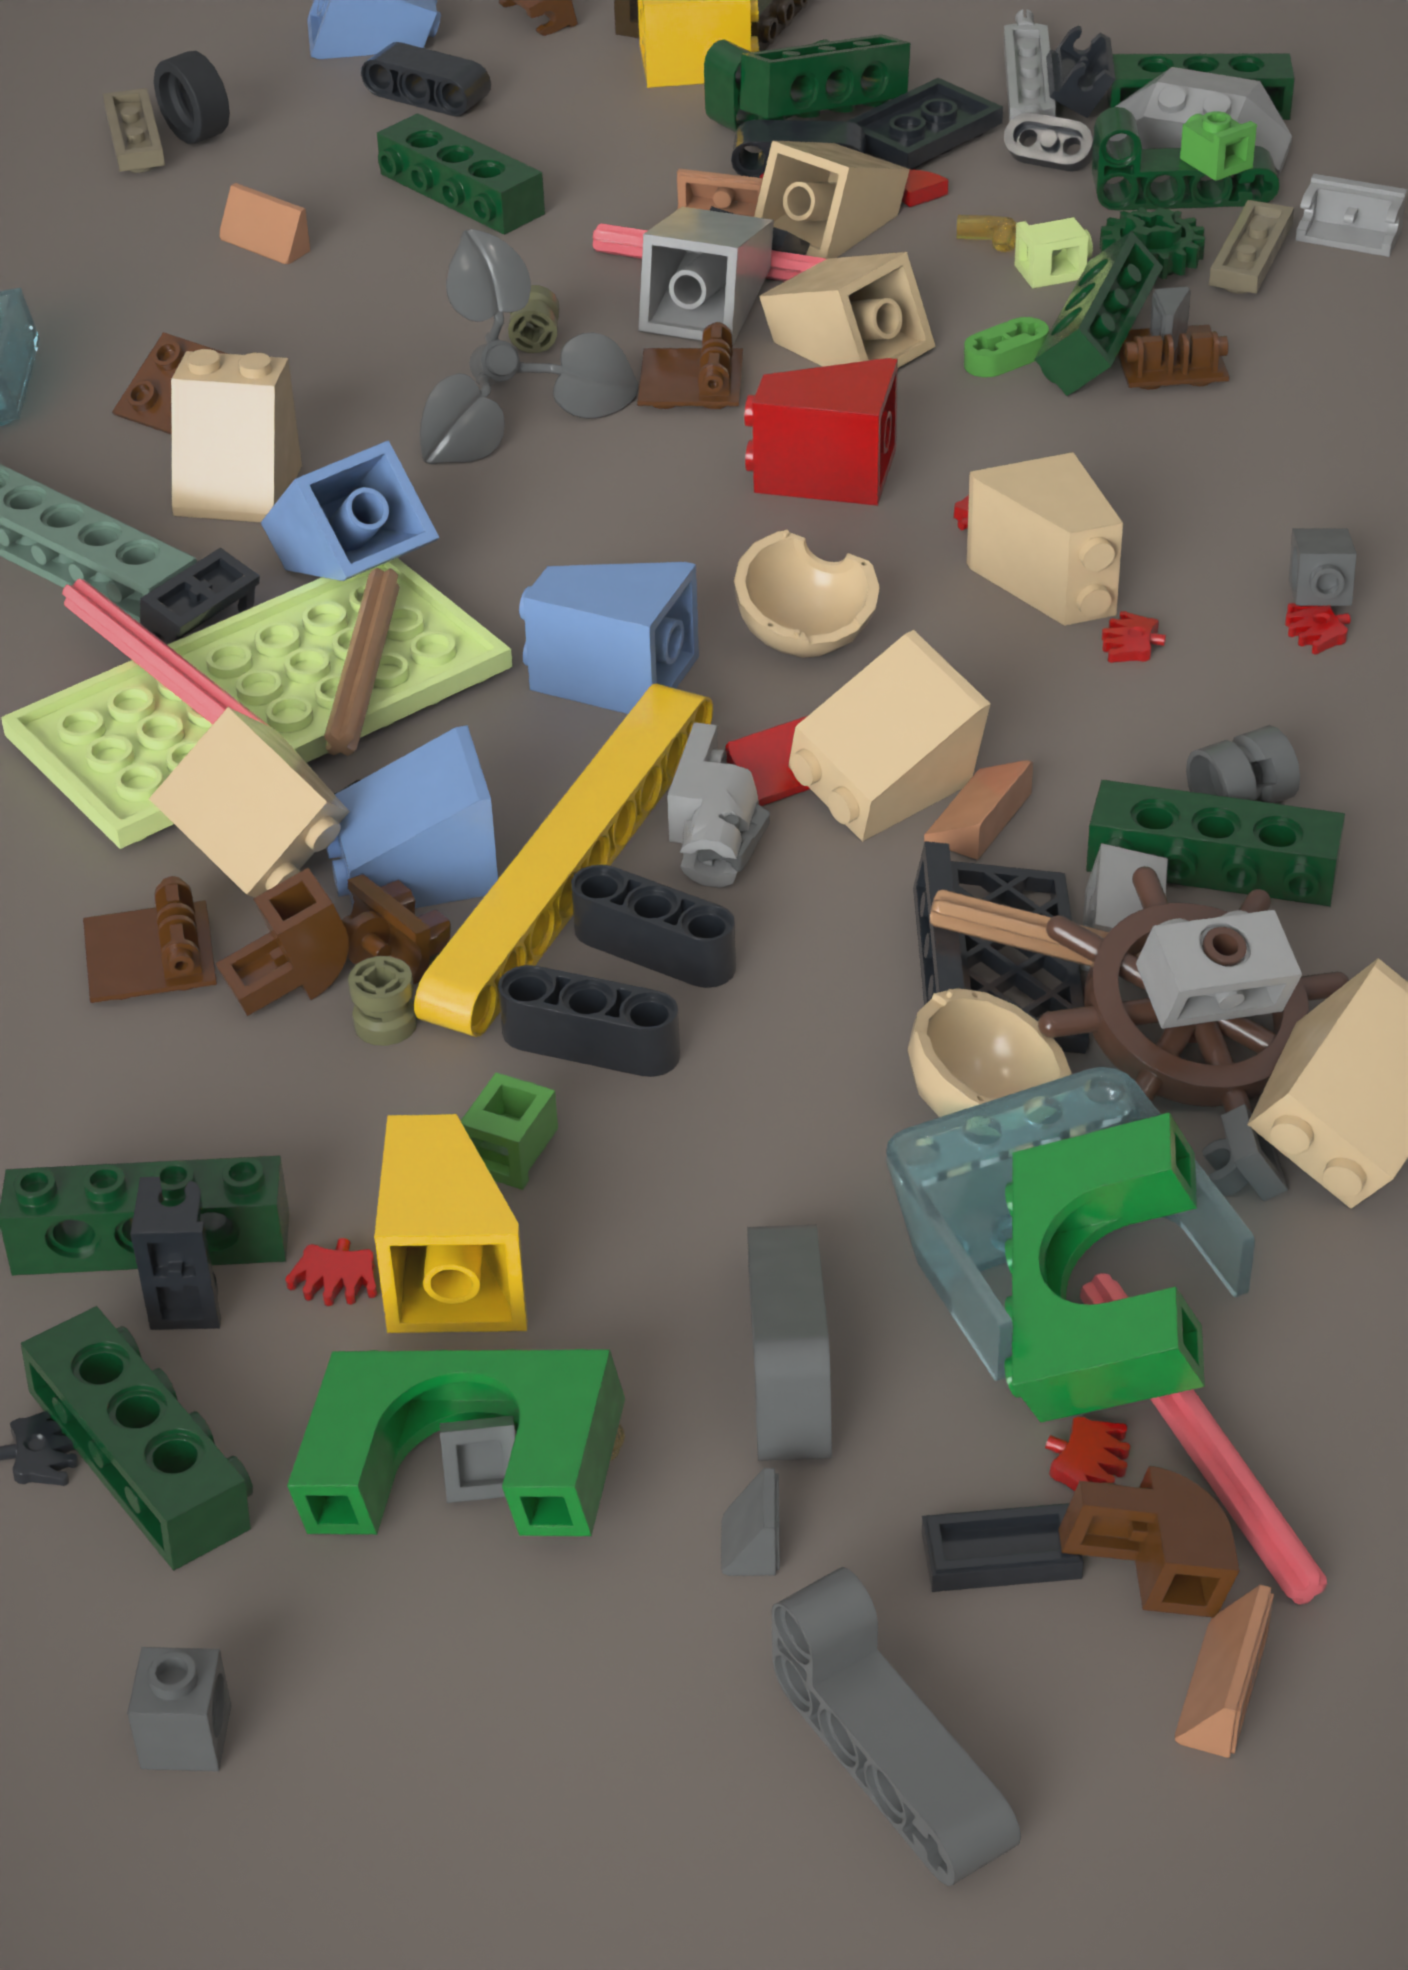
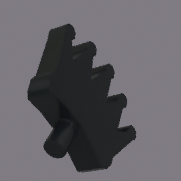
M47 1410L27 1418L13 1420L10 1423V1428L17 1444L0 1446V1461L15 1459L13 1466L14 1480L19 1484L32 1482L66 1486L69 1483L67 1472L57 1471L68 1467H77L78 1458L74 1453L65 1454L75 1450L69 1437L62 1434V1428L58 1423L52 1421L51 1415Z

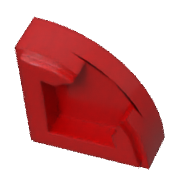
M909 170L902 202L909 207H913L948 195L947 178L928 171Z

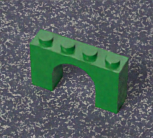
M1165 1113L1012 1152V1182H1008L1005 1186L1006 1203L1012 1217V1238H1008L1005 1242V1256L1012 1274V1295L1007 1296L1005 1299L1006 1320L1012 1332V1355L1006 1356L1004 1369L1007 1384L1013 1396L1016 1398L1021 1397L1040 1423L1205 1387L1202 1325L1177 1287L1101 1304H1078L1066 1300L1068 1281L1075 1265L1082 1255L1099 1239L1124 1226L1197 1209L1195 1152L1171 1114Z
M610 1349L332 1351L287 1484L307 1534L377 1535L399 1466L416 1445L435 1432L440 1431V1423L513 1416L514 1428L517 1433L502 1489L519 1536H592L625 1403L624 1392Z

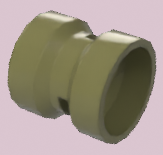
M531 285L529 301L526 306L519 311L510 313L508 335L512 344L519 350L527 353H540L548 350L554 344L558 332L557 321L560 309L559 301L551 290L540 285Z
M376 956L356 964L348 977L349 993L354 1003L352 1016L356 1035L364 1042L381 1046L397 1044L409 1038L417 1026L414 1001L411 998L414 987L410 967L404 961L392 956Z

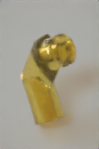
M958 214L956 238L992 240V246L996 250L1008 252L1015 248L1017 222L1013 218L1003 216Z

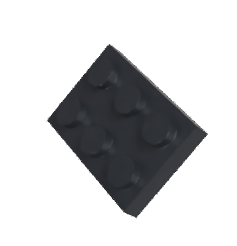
M936 78L847 122L857 124L865 132L867 140L866 153L877 155L893 164L908 169H915L921 163L940 154L947 153L952 148L972 138L980 137L984 132L1002 124L1003 106L941 78Z

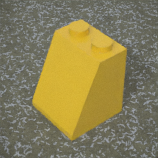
M638 0L639 44L647 88L704 84L705 56L709 48L718 40H728L750 52L759 51L757 36H751V23L758 22V0Z
M457 1114L387 1115L374 1234L387 1333L527 1331L528 1319L519 1223Z

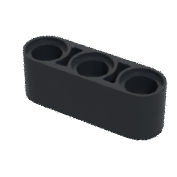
M402 42L389 44L364 62L361 67L363 83L372 94L450 116L462 115L486 97L491 90L490 76L481 64L469 59Z
M750 120L741 124L736 130L731 162L737 174L760 178V175L765 173L772 141L835 143L865 154L867 140L865 132L860 126L847 121ZM756 146L762 151L752 153L747 151L745 147Z
M592 865L581 869L574 875L571 880L575 935L580 942L698 987H717L726 984L733 978L736 972L735 920L733 914L728 909L613 866Z
M533 965L515 967L507 971L499 980L498 992L502 1034L505 1042L513 1048L647 1077L664 1075L672 1071L679 1063L678 1006L669 994L658 990Z

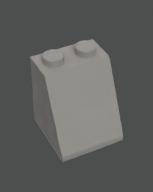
M681 207L643 234L639 331L702 341L704 329L714 322H721L731 330L732 342L734 344L771 268L774 220Z

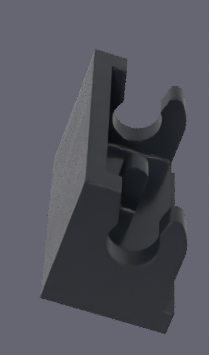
M1076 26L1066 34L1055 51L1051 49L1046 56L1049 95L1055 101L1088 118L1115 80L1111 38L1100 32L1091 40V44L1087 49L1078 50L1074 47V42L1080 38L1082 28L1081 26Z
M220 547L140 598V624L159 639L163 636L168 645L184 638L185 634L238 600L237 607L239 613L252 608L255 601V586L260 584V575Z
M140 1177L130 1234L150 1330L220 1329L221 1314L218 1303V1285L212 1270L204 1222H200L202 1197L199 1186L193 1181L188 1182L184 1190L186 1196L184 1202L177 1206L167 1207L161 1204L164 1199L160 1177Z

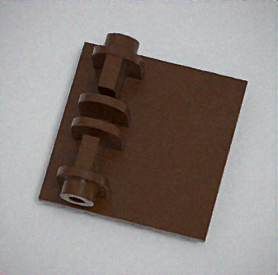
M714 322L708 325L702 334V348H644L637 400L638 406H653L658 409H670L675 406H703L708 409L739 406L743 348H733L732 332L729 327L721 322Z
M1209 324L1188 326L1186 333L1179 334L1178 347L1175 351L1171 334H1165L1162 340L1161 335L1151 336L1150 328L1132 329L1118 353L1129 388L1139 387L1141 389L1153 390L1161 386L1181 384L1206 386L1212 382L1229 381L1230 378L1222 356L1228 355L1227 336H1218L1216 331L1211 330Z
M163 332L112 413L172 435L171 379L186 351L194 352L201 349H210L217 353H228Z
M170 876L163 879L155 889L156 907L83 918L90 1002L124 1000L136 996L177 990L185 991L198 987L217 985L206 900L193 902L190 886L181 878Z

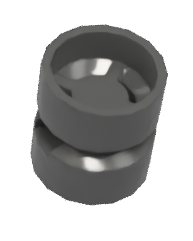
M1271 725L1236 736L1232 742L1224 740L1192 751L1187 759L1186 775L1190 792L1278 803L1294 797L1299 790L1300 771L1294 749L1287 737L1278 728Z

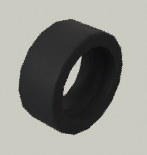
M187 51L159 62L154 72L155 96L160 111L173 133L187 144L198 143L223 133L228 127L230 117L228 97L216 68L207 57L198 51Z

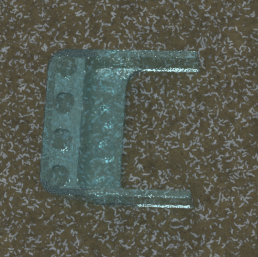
M1106 1067L1087 1069L905 1128L894 1134L888 1141L886 1164L918 1265L995 1381L1006 1378L1004 1362L1005 1358L1011 1356L1013 1323L980 1272L1007 1263L1005 1242L1008 1238H1012V1217L1006 1203L1005 1186L1008 1182H1012V1152L1161 1115L1135 1080L1125 1072ZM1195 1160L1197 1209L1162 1218L1175 1222L1185 1231L1233 1297L1244 1295L1249 1292L1255 1247L1254 1235Z

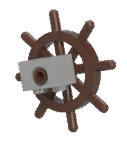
M1147 866L1139 867L1132 876V882L1143 909L1120 921L1110 930L1105 938L1064 916H1054L1048 921L1046 925L1048 936L1059 944L1092 961V965L1086 979L1084 992L1085 1007L1046 1012L1039 1018L1038 1029L1043 1036L1048 1038L1092 1032L1097 1044L1110 1062L1132 1081L1131 1086L1117 1107V1117L1123 1124L1141 1120L1156 1095L1186 1105L1201 1107L1223 1106L1225 1113L1245 1104L1253 1113L1254 1110L1249 1100L1263 1093L1296 1022L1309 1013L1308 1001L1327 999L1349 981V978L1344 973L1338 971L1302 976L1275 910H1269L1271 898L1266 891L1261 889L1251 891L1239 910L1232 912L1193 903H1168L1155 870ZM1141 952L1139 958L1135 956V954ZM1118 976L1146 991L1149 998L1122 1001L1119 992ZM1272 1013L1274 1032L1247 1017ZM1159 1023L1161 1029L1165 1028L1155 1045L1136 1026ZM1223 1035L1258 1054L1250 1059L1234 1063ZM1187 1043H1198L1206 1064L1188 1061L1179 1057Z

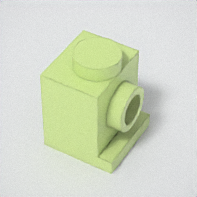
M1074 217L1028 225L1026 221L1016 223L1015 267L1032 289L1079 280L1087 265V259L1092 257L1093 244L1088 230L1083 229Z

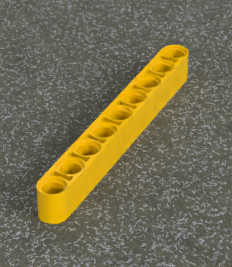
M658 683L652 684L426 970L419 982L414 1000V1011L419 1020L473 1037L482 1036L500 1013L498 992L500 978L507 971L515 967L524 965L535 966L574 915L571 884L574 875L581 869L592 865L611 866L669 789L694 722L711 724L713 703L710 697Z

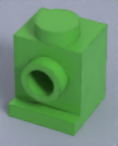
M1220 111L1208 112L1204 115L1200 113L1194 114L1182 127L1180 159L1215 181L1253 168L1257 124L1252 121L1240 124L1233 120L1229 114Z
M496 1072L461 1119L462 1125L494 1181L521 1190L525 1188L529 1182L528 1171L558 1129L555 1090Z

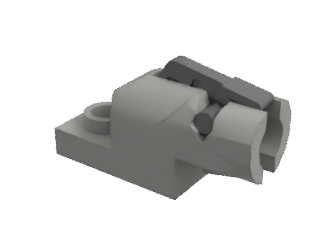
M694 722L667 795L669 842L683 843L679 853H683L680 868L684 874L701 885L721 888L733 884L737 872L742 871L754 853V848L770 824V812L759 805L752 773L748 769L733 764H726V751L718 749L717 725Z

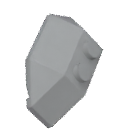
M1171 67L1115 106L1129 110L1135 117L1142 149L1181 148L1183 124L1194 114L1200 113L1204 115L1213 111L1227 113L1240 124L1249 121L1257 124L1255 146H1261L1269 151L1278 177L1281 174L1292 144L1290 131L1260 81ZM1116 134L1109 140L1119 141L1125 138L1127 134Z

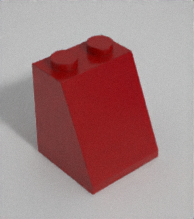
M883 358L763 374L756 394H749L747 396L744 412L745 426L753 427V440L748 441L746 449L745 468L746 471L753 472L754 493L878 506L896 451L898 359Z

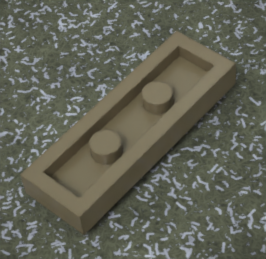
M147 88L104 93V106L119 171L143 173L152 170L154 167L165 166L163 149Z
M1248 200L1210 268L1209 286L1221 287L1235 294L1247 292L1257 294L1293 225L1294 207Z

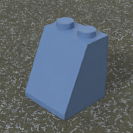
M313 0L307 17L310 55L316 59L375 55L393 42H402L424 48L428 36L434 37L439 27L441 13L436 9L437 0Z
M389 440L294 479L261 521L285 570L339 581L350 579L433 543L440 538Z
M689 562L547 566L532 586H528L522 594L519 614L521 619L525 620L526 633L523 662L528 666L529 686L532 691L629 714L652 684L658 683L677 688L699 658L696 564Z
M468 725L451 729L335 794L350 812L339 823L341 826L340 832L335 840L326 847L329 859L340 858L332 861L338 897L350 896L352 908L354 901L352 893L347 889L348 879L364 874L379 887L399 880L411 889L416 900L415 908L485 896L498 880L491 797Z

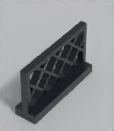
M925 841L913 886L924 1006L932 999L934 993L959 988L989 993L1018 1006L1036 1021H1039L1037 1017L1047 1011L1085 1007L1078 963L1014 947L1028 957L1027 960L1016 965L998 952L1007 945L989 940L983 941L977 937L934 927L930 924L929 919L932 902L938 890L944 889L974 897L959 886V884L980 886L990 894L982 898L983 900L1006 904L1010 907L1049 917L1064 916L1072 921L1065 873L951 861L948 843ZM1022 892L1050 893L1051 900L1042 906H1038L1024 896ZM982 962L999 974L1000 977L988 983L972 972L970 968ZM1043 968L1063 983L1051 990L1034 978L1032 974ZM1015 986L1034 1001L1022 1008L1003 993ZM1089 1033L1054 1038L1063 1049V1052L1081 1054L1086 1053L1090 1040Z

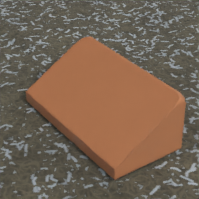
M678 169V209L689 207L710 210V207L713 206L737 215L754 217L763 178Z
M234 183L230 187L220 227V239L282 264H290L310 252L306 209Z
M1024 760L978 769L924 834V842L948 843L950 851L978 860L1032 794L1033 762Z
M1257 1586L1219 1612L1209 1622L1174 1735L1175 1741L1180 1745L1230 1758L1231 1753L1235 1754L1268 1639L1274 1594L1271 1593L1272 1587Z

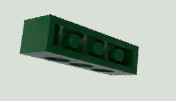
M879 34L741 54L740 109L758 115V120H785L787 115L801 118L819 117L820 110L826 109L833 112H852L855 110V105L858 104L877 107L908 92L911 43Z
M1290 53L1112 54L1115 80L1107 90L1108 109L1124 101L1169 68L1176 67L1260 81L1282 120L1291 119L1295 77Z
M418 113L377 132L381 175L503 235L545 215L543 172Z
M1132 231L1087 263L1034 359L1040 365L1044 376L1050 382L1057 384L1066 396H1069L1112 366L1163 268Z
M1101 779L1089 823L1086 871H1092L1102 843L1167 858L1166 883L1246 895L1253 890L1261 889L1266 891L1270 898L1331 907L1345 813Z
M280 1155L5 1170L0 1202V1229L12 1276L138 1269L130 1233L140 1177H160L164 1199L161 1204L167 1207L177 1206L184 1202L186 1199L184 1190L188 1182L193 1181L199 1186L202 1197L200 1222H204L212 1265L286 1262L289 1207Z
M95 1306L20 1343L29 1393L44 1411H48L52 1421L58 1423L62 1428V1434L69 1437L75 1450L173 1571L251 1530L247 1497L253 1495V1485L244 1465L234 1455L228 1458L223 1455L215 1445L212 1432L204 1418L197 1411L188 1413L177 1400L175 1389L168 1376L160 1368L154 1370L149 1368L141 1358L138 1345L126 1327L120 1326L115 1328L103 1312Z

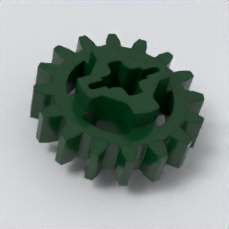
M1139 207L1137 211L1134 210L1130 213L1121 211L1120 219L1109 217L1107 219V226H1101L1100 253L1132 231L1163 266L1158 277L1167 279V275L1170 276L1174 273L1182 276L1185 275L1186 267L1196 269L1198 261L1204 258V227L1196 226V219L1194 217L1181 219L1182 212H1173L1162 207H1158L1153 212H1147L1143 207Z

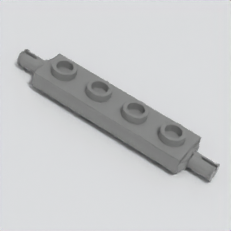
M1022 9L1015 16V24L1004 25L1003 43L1009 122L1017 115L1027 112L1055 117V100L1050 98L1046 61V56L1050 51L1048 25L1034 23L1033 13L1026 9V17H1024Z

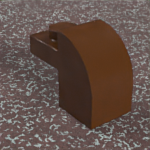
M306 868L253 898L270 932L215 963L224 981L247 1016L299 986L303 988L309 999L313 1000L335 981L346 962L349 950L346 928L333 902L310 869Z
M1149 1466L1139 1488L1121 1486L1114 1483L1079 1481L1059 1527L1062 1553L1135 1561L1142 1609L1147 1611L1213 1618L1219 1613L1240 1571L1231 1525L1217 1501L1206 1490L1187 1477L1160 1467Z

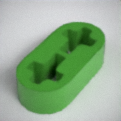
M1019 317L967 337L964 342V369L974 376L995 377L1035 362L1034 359L1049 334V326L1038 318Z

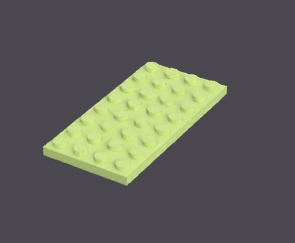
M398 558L345 581L321 577L168 644L175 652L279 732L306 763L328 753L326 750L327 740L324 734L368 576L376 568L384 572L390 568L398 574L397 583L400 588L360 738L382 727L389 726L395 721L425 707L437 704L453 694L477 683H482L488 678L513 667L510 647ZM133 660L1 717L5 736L120 849L139 842L147 836L174 824L149 798L213 725Z

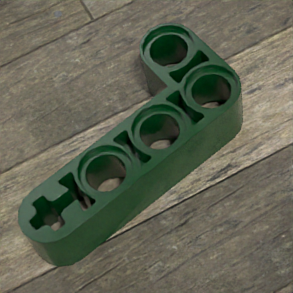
M723 39L715 42L705 56V110L710 119L736 132L738 127L744 122L758 120V115L740 109L741 54L751 52ZM819 40L815 43L829 42V40ZM787 115V116H785V120L788 119V118H790V117H792V116H794V115Z
M1121 107L1109 108L1096 119L1093 138L1092 175L1098 201L1109 210H1138L1139 207H1143L1146 210L1157 209L1158 207L1164 209L1244 207L1248 200L1268 203L1278 193L1280 184L1273 158L1269 151L1261 146H1255L1253 168L1234 174L1233 178L1228 176L1217 181L1213 179L1203 181L1200 179L1205 176L1204 173L1180 159L1181 148L1142 149L1136 119L1129 110ZM1116 134H1127L1122 140H1109ZM1159 176H1170L1165 181L1154 182V180ZM1124 177L1118 183H1106L1111 178Z

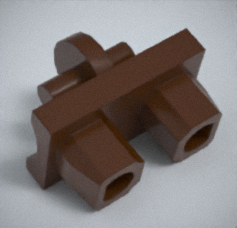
M364 874L348 879L347 889L353 895L354 904L351 914L342 919L349 939L347 959L354 964H358L367 958L392 956L404 961L410 967L413 985L419 983L429 968V958L439 954L450 941L451 924L449 919L436 909L417 917L415 915L416 900L412 891L399 880L379 887Z

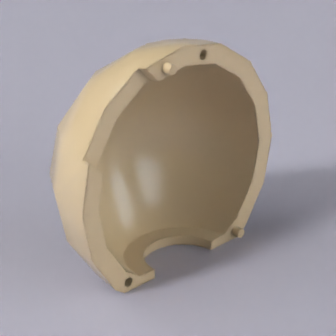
M789 530L775 532L754 542L739 559L734 579L736 600L741 616L749 630L765 645L783 654L800 658L825 655L853 642L866 627L874 613L880 589L874 567L868 560L847 553L845 559L839 562L822 560L809 550L806 538L790 533Z
M957 988L934 993L932 999L917 1012L912 1026L908 1054L918 1094L951 1127L986 1138L1015 1135L1037 1126L1047 1119L1070 1096L1072 1073L1063 1049L1054 1038L1043 1036L1038 1029V1021L1018 1006L986 992Z

